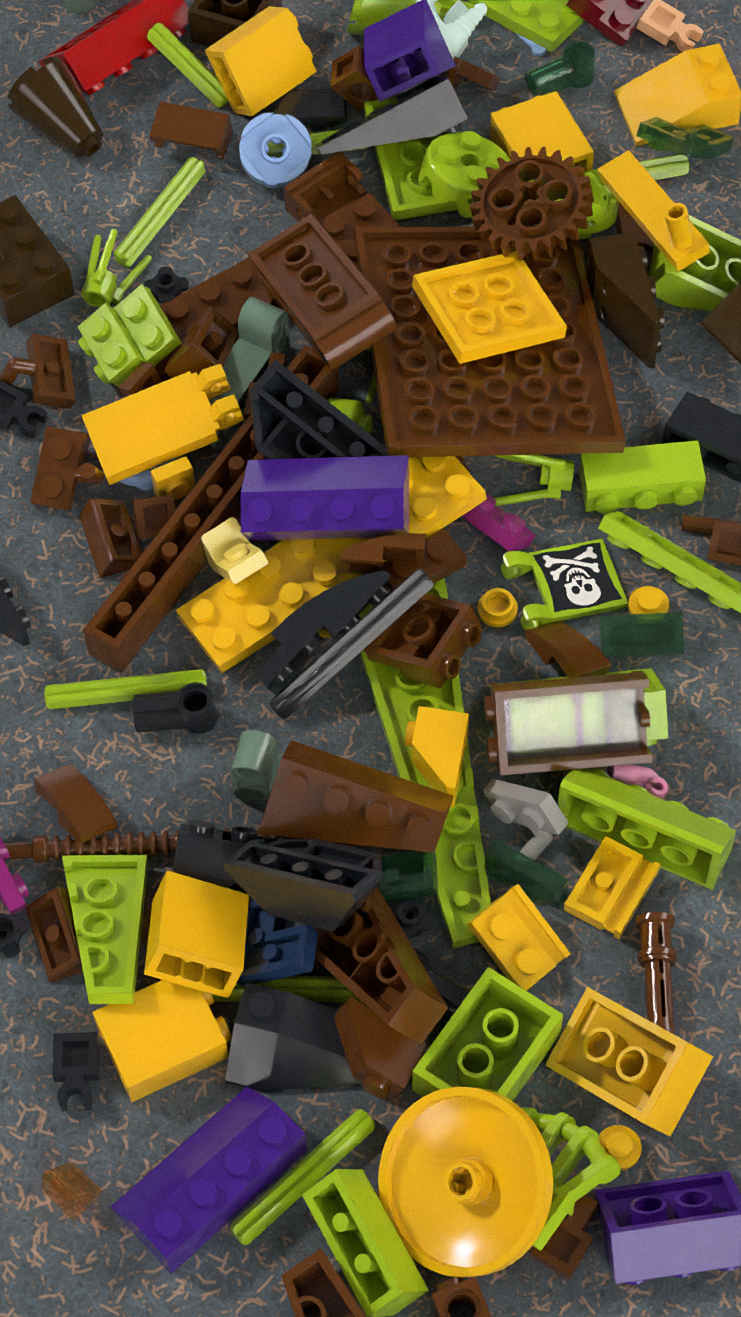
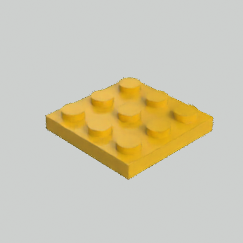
M513 251L507 257L500 254L413 275V289L459 364L565 338L566 324L524 260H518L516 251Z

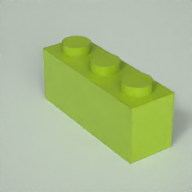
M698 441L625 447L623 453L580 454L579 477L585 512L610 513L619 508L629 507L650 509L656 505L671 503L686 506L695 501L703 500L706 477Z
M335 1169L302 1194L367 1317L393 1316L429 1291L363 1169Z

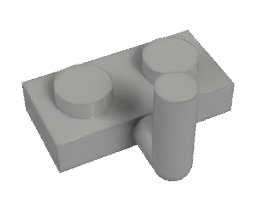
M492 779L483 789V792L492 804L491 811L499 820L507 824L512 822L527 826L533 833V837L512 860L515 867L525 872L551 842L553 834L559 835L569 822L548 792L497 779Z

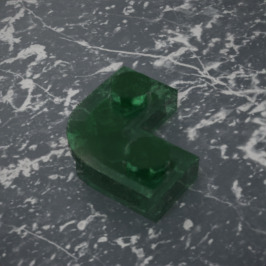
M659 117L640 122L636 135L648 141L647 145L659 151L669 150L684 156L702 159H713L729 152L734 137L704 124L686 130Z

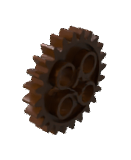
M527 147L523 157H519L515 151H511V161L506 162L500 157L497 158L499 165L497 170L486 167L488 179L477 178L479 190L471 192L474 203L470 204L475 230L479 231L482 242L489 241L492 251L501 247L503 256L507 257L515 250L520 261H522L526 252L532 253L534 261L538 260L539 252L545 250L552 257L554 246L558 245L563 250H566V239L571 238L578 241L580 238L577 228H588L587 217L593 216L591 204L594 202L593 191L589 176H585L582 165L575 167L572 156L562 161L560 150H556L549 157L547 156L546 147H542L538 155H533L530 147Z

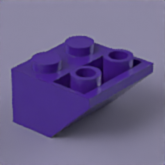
M421 0L364 28L365 70L379 101L392 97L456 66L427 0Z

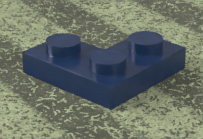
M254 899L249 900L244 969L237 984L245 987L246 983L258 984L312 972L318 931L306 924L285 929L286 919L268 915Z

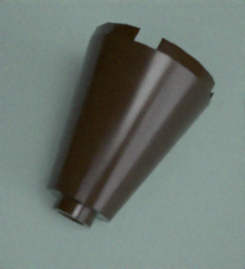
M55 56L41 60L45 66L37 71L32 67L27 69L15 81L9 91L8 98L12 103L8 104L12 112L76 157H83L84 155L90 157L94 155L102 146L103 132L67 64L61 58Z

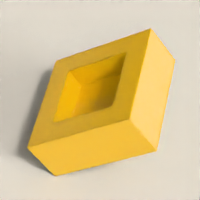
M187 456L150 471L153 491L156 497L173 494V499L177 500L187 495L195 487L193 467Z

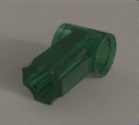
M575 41L565 47L562 56L525 71V81L529 92L533 97L554 91L560 92L569 87L580 89L588 87L594 81L595 50L587 42Z

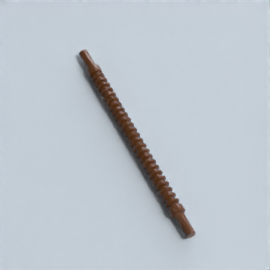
M165 830L161 836H158L156 831H152L151 836H145L144 832L141 831L137 837H133L131 832H128L126 837H121L117 832L114 838H109L108 834L104 833L102 838L95 837L83 843L72 839L71 835H67L65 840H60L58 835H55L53 840H48L47 836H34L32 841L4 842L10 855L8 859L33 858L35 863L48 862L49 857H54V860L58 862L62 856L133 855L134 853L145 855L149 852L153 857H157L158 852H163L164 856L168 857L170 852H176L179 830L175 831V835H169V832ZM257 834V835H260V836H267V837H273V838L275 837V836H272V835ZM332 842L336 844H346V846L349 847L352 846V844ZM358 845L359 848H371V847H372V846H366V845Z

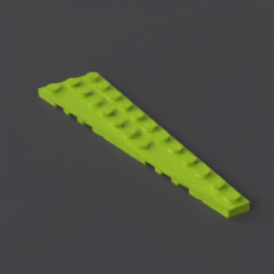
M445 578L434 583L433 587L426 594L448 599ZM369 604L359 616L361 618L365 616L373 606ZM363 649L359 653L398 777L431 788L412 764V747L405 746L408 721L416 722L419 706L464 713L459 673L454 679L447 678L440 689L408 680L400 668L369 660ZM468 738L455 807H450L435 852H422L453 949L479 942L467 926V923L491 904Z

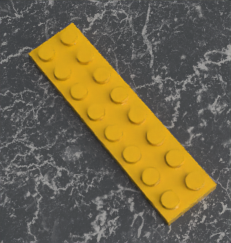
M455 456L409 458V533L426 534V539L487 500L486 491ZM373 538L282 540L263 553L269 562L267 565L235 585L225 578L176 609L178 618L221 674H223L273 641L271 632L304 603L344 581L364 575L342 573L341 553L355 544Z

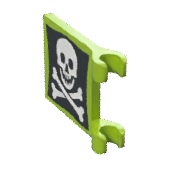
M603 538L529 553L509 551L503 555L504 563L501 564L500 569L504 578L513 579L532 571L544 605L529 604L523 608L524 616L520 618V623L524 631L551 622L564 621L628 607V601Z

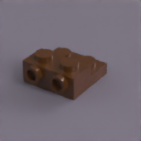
M424 594L364 648V652L371 661L402 669L408 680L441 689L447 678L454 679L458 675L461 668L460 658L468 647L473 648L479 643L482 635V625L472 605Z

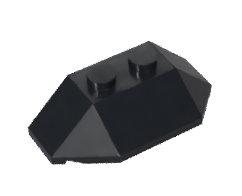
M276 359L250 389L255 450L266 459L387 456V448Z
M264 839L250 840L223 862L224 868L229 875L268 915L329 931H334L342 926L345 920L364 904L384 878L382 858L379 853L319 839H282L267 844Z

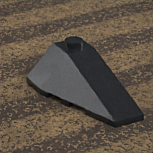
M246 983L234 1023L225 1083L249 1087L250 1089L266 1093L284 1092L283 1090L299 1088L316 1090L325 1089L327 1086L354 1085L358 1087L363 1084L352 1077L334 1019L338 1010L289 992Z

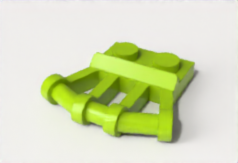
M521 1107L533 1120L539 1131L543 1132L541 1135L550 1156L560 1142L569 1141L552 1164L553 1195L551 1207L545 1225L539 1237L532 1245L541 1251L567 1214L569 1216L573 1215L575 1202L597 1185L609 1183L617 1178L621 1172V1167L614 1156L607 1155L599 1142V1135L595 1130L588 1126H577L575 1119L564 1112L556 1115L538 1113L532 1107ZM587 1156L591 1165L565 1183L582 1157Z

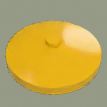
M451 1087L437 1090L412 1104L400 1116L390 1131L383 1147L379 1164V1198L409 1255L419 1264L429 1270L451 1277H476L492 1274L505 1269L520 1259L532 1247L545 1225L553 1195V1172L550 1155L546 1143L533 1120L509 1098L491 1090L476 1087Z

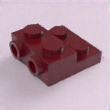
M569 0L566 6L615 44L623 47L635 31L640 18L653 0Z

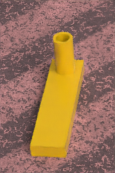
M629 150L597 169L601 181L678 272L710 253L709 243L690 222L687 207L682 203H674Z

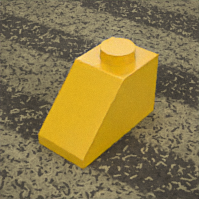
M419 706L416 722L408 721L405 746L412 747V764L431 788L453 795L450 807H455L468 738L469 714Z

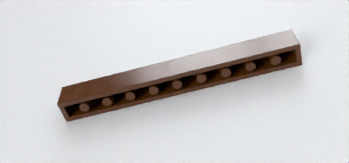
M304 345L287 367L288 370L326 400L332 398L339 389L338 367L331 371L315 350L307 345ZM252 413L83 629L90 656L122 673L206 564L207 557L201 542L202 535L230 517H234L237 522L241 518V489L248 460H267L255 450Z

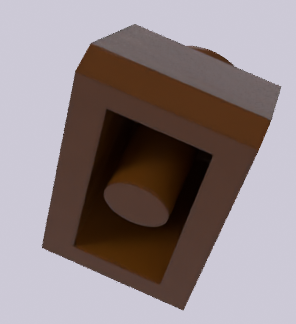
M211 306L182 340V344L174 350L164 371L172 379L189 371L191 374L197 372L199 375L203 369L218 364L224 367L239 334L238 329Z
M350 997L338 1009L334 1019L352 1077L363 1083L362 1087L369 1094L378 1098L392 1100L405 1089L427 1043L423 1042L421 1045L390 1027L369 1007Z

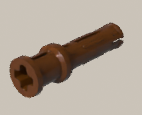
M648 912L636 917V927L641 933V950L637 954V961L645 969L647 1020L675 1035L671 967L675 965L677 960V952L672 949L671 928L675 925V917L665 912Z

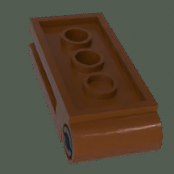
M312 214L248 253L252 264L260 273L258 276L264 287L282 310L288 312L290 320L331 371L398 329L392 314L381 300L378 292Z

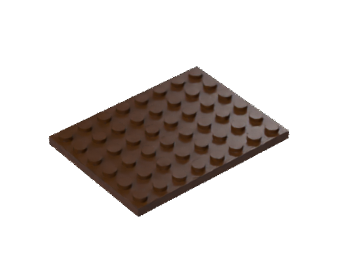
M474 226L355 228L354 243L358 269L378 292L398 327L396 331L371 346L387 456L447 457L624 452L626 440L579 240L567 238L566 250H563L558 245L554 246L552 257L545 250L539 252L538 260L534 261L531 252H526L523 258L566 324L565 338L459 364L413 289V275L503 254L501 247L492 251L489 241L482 242L479 231L475 230Z

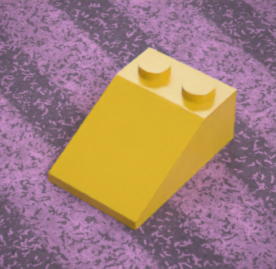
M720 43L686 50L614 90V95L636 146L739 124L741 90Z
M587 987L545 1066L638 1121L671 1137L714 1056Z

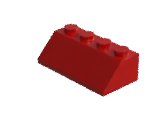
M131 0L41 60L55 56L61 58L70 69L81 92H86L87 96L106 85L103 81L106 77L113 74L116 78L133 68L131 61L138 56L143 60L159 51L147 38L149 30L155 24L162 23L176 38L187 32L185 25L189 23V8L184 0ZM39 60L38 62L40 63V65L42 67L45 66L43 62Z

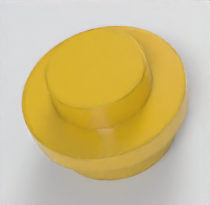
M643 586L633 591L630 595L628 603L629 612L637 621L643 624H654L664 619L667 615L669 599L661 589L653 586Z
M493 588L488 590L479 599L477 612L479 618L486 625L505 627L515 620L518 613V604L509 591L502 588Z
M614 1125L600 1133V1144L607 1155H612L616 1158L621 1171L632 1168L638 1162L642 1145L640 1138L632 1129L622 1125Z

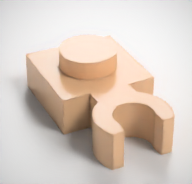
M653 0L636 27L665 46L670 40L674 41L681 52L694 48L696 43L688 38L699 42L704 33L697 25L683 23L686 15L662 0Z

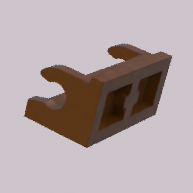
M160 101L149 136L151 141H155L154 146L162 147L163 142L166 141L213 150V153H217L216 158L224 159L233 135V129L229 114Z
M342 151L336 152L284 187L285 210L298 222L310 214L318 221L366 195L367 190L357 182L363 179L364 176L345 157Z

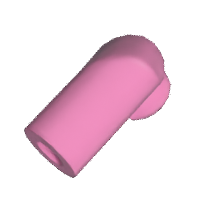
M628 764L608 766L607 774L612 779L627 785H639L645 788L650 795L663 799L667 794L668 785L666 781L648 767Z

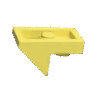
M230 517L201 537L207 561L212 570L234 585L269 563L262 550L249 543L248 539L241 533V527L234 517Z

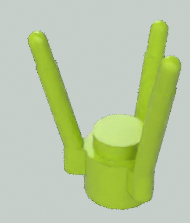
M111 229L98 268L101 236L96 235L94 237L86 280L81 290L82 298L92 306L101 307L104 303L110 305L111 301L119 304L125 291L152 260L150 255H146L117 287L116 276L106 270L118 234L116 229Z
M494 455L509 461L541 467L539 483L547 485V489L495 497L496 506L543 498L560 499L561 490L571 491L574 460L551 458L543 455Z

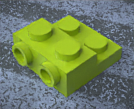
M143 284L114 308L104 303L78 326L82 337L78 340L79 345L87 355L92 358L95 357L98 362L94 367L95 373L105 384L109 385L112 383L118 387L141 362L155 366L182 344L151 290Z

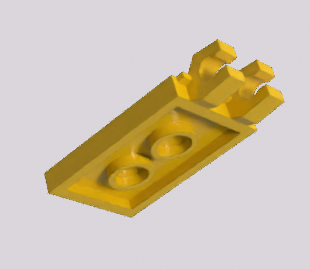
M221 364L203 369L199 375L197 372L193 374L190 371L81 415L109 485L219 441L215 431L224 430L244 421L234 394L216 400L212 406L210 405L209 399L231 390Z

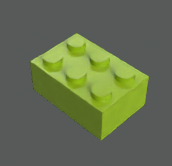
M488 967L413 1069L412 1090L424 1097L445 1088L476 1087L491 1090L514 1101L560 1036L563 1014Z

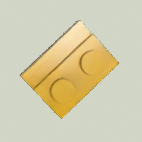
M605 836L566 900L564 911L600 930L605 929L613 933V937L620 939L659 873L661 864L656 861L652 863L644 859L642 854Z
M519 884L512 886L509 891L496 899L467 923V926L506 978L526 991L555 968L561 960L571 954Z

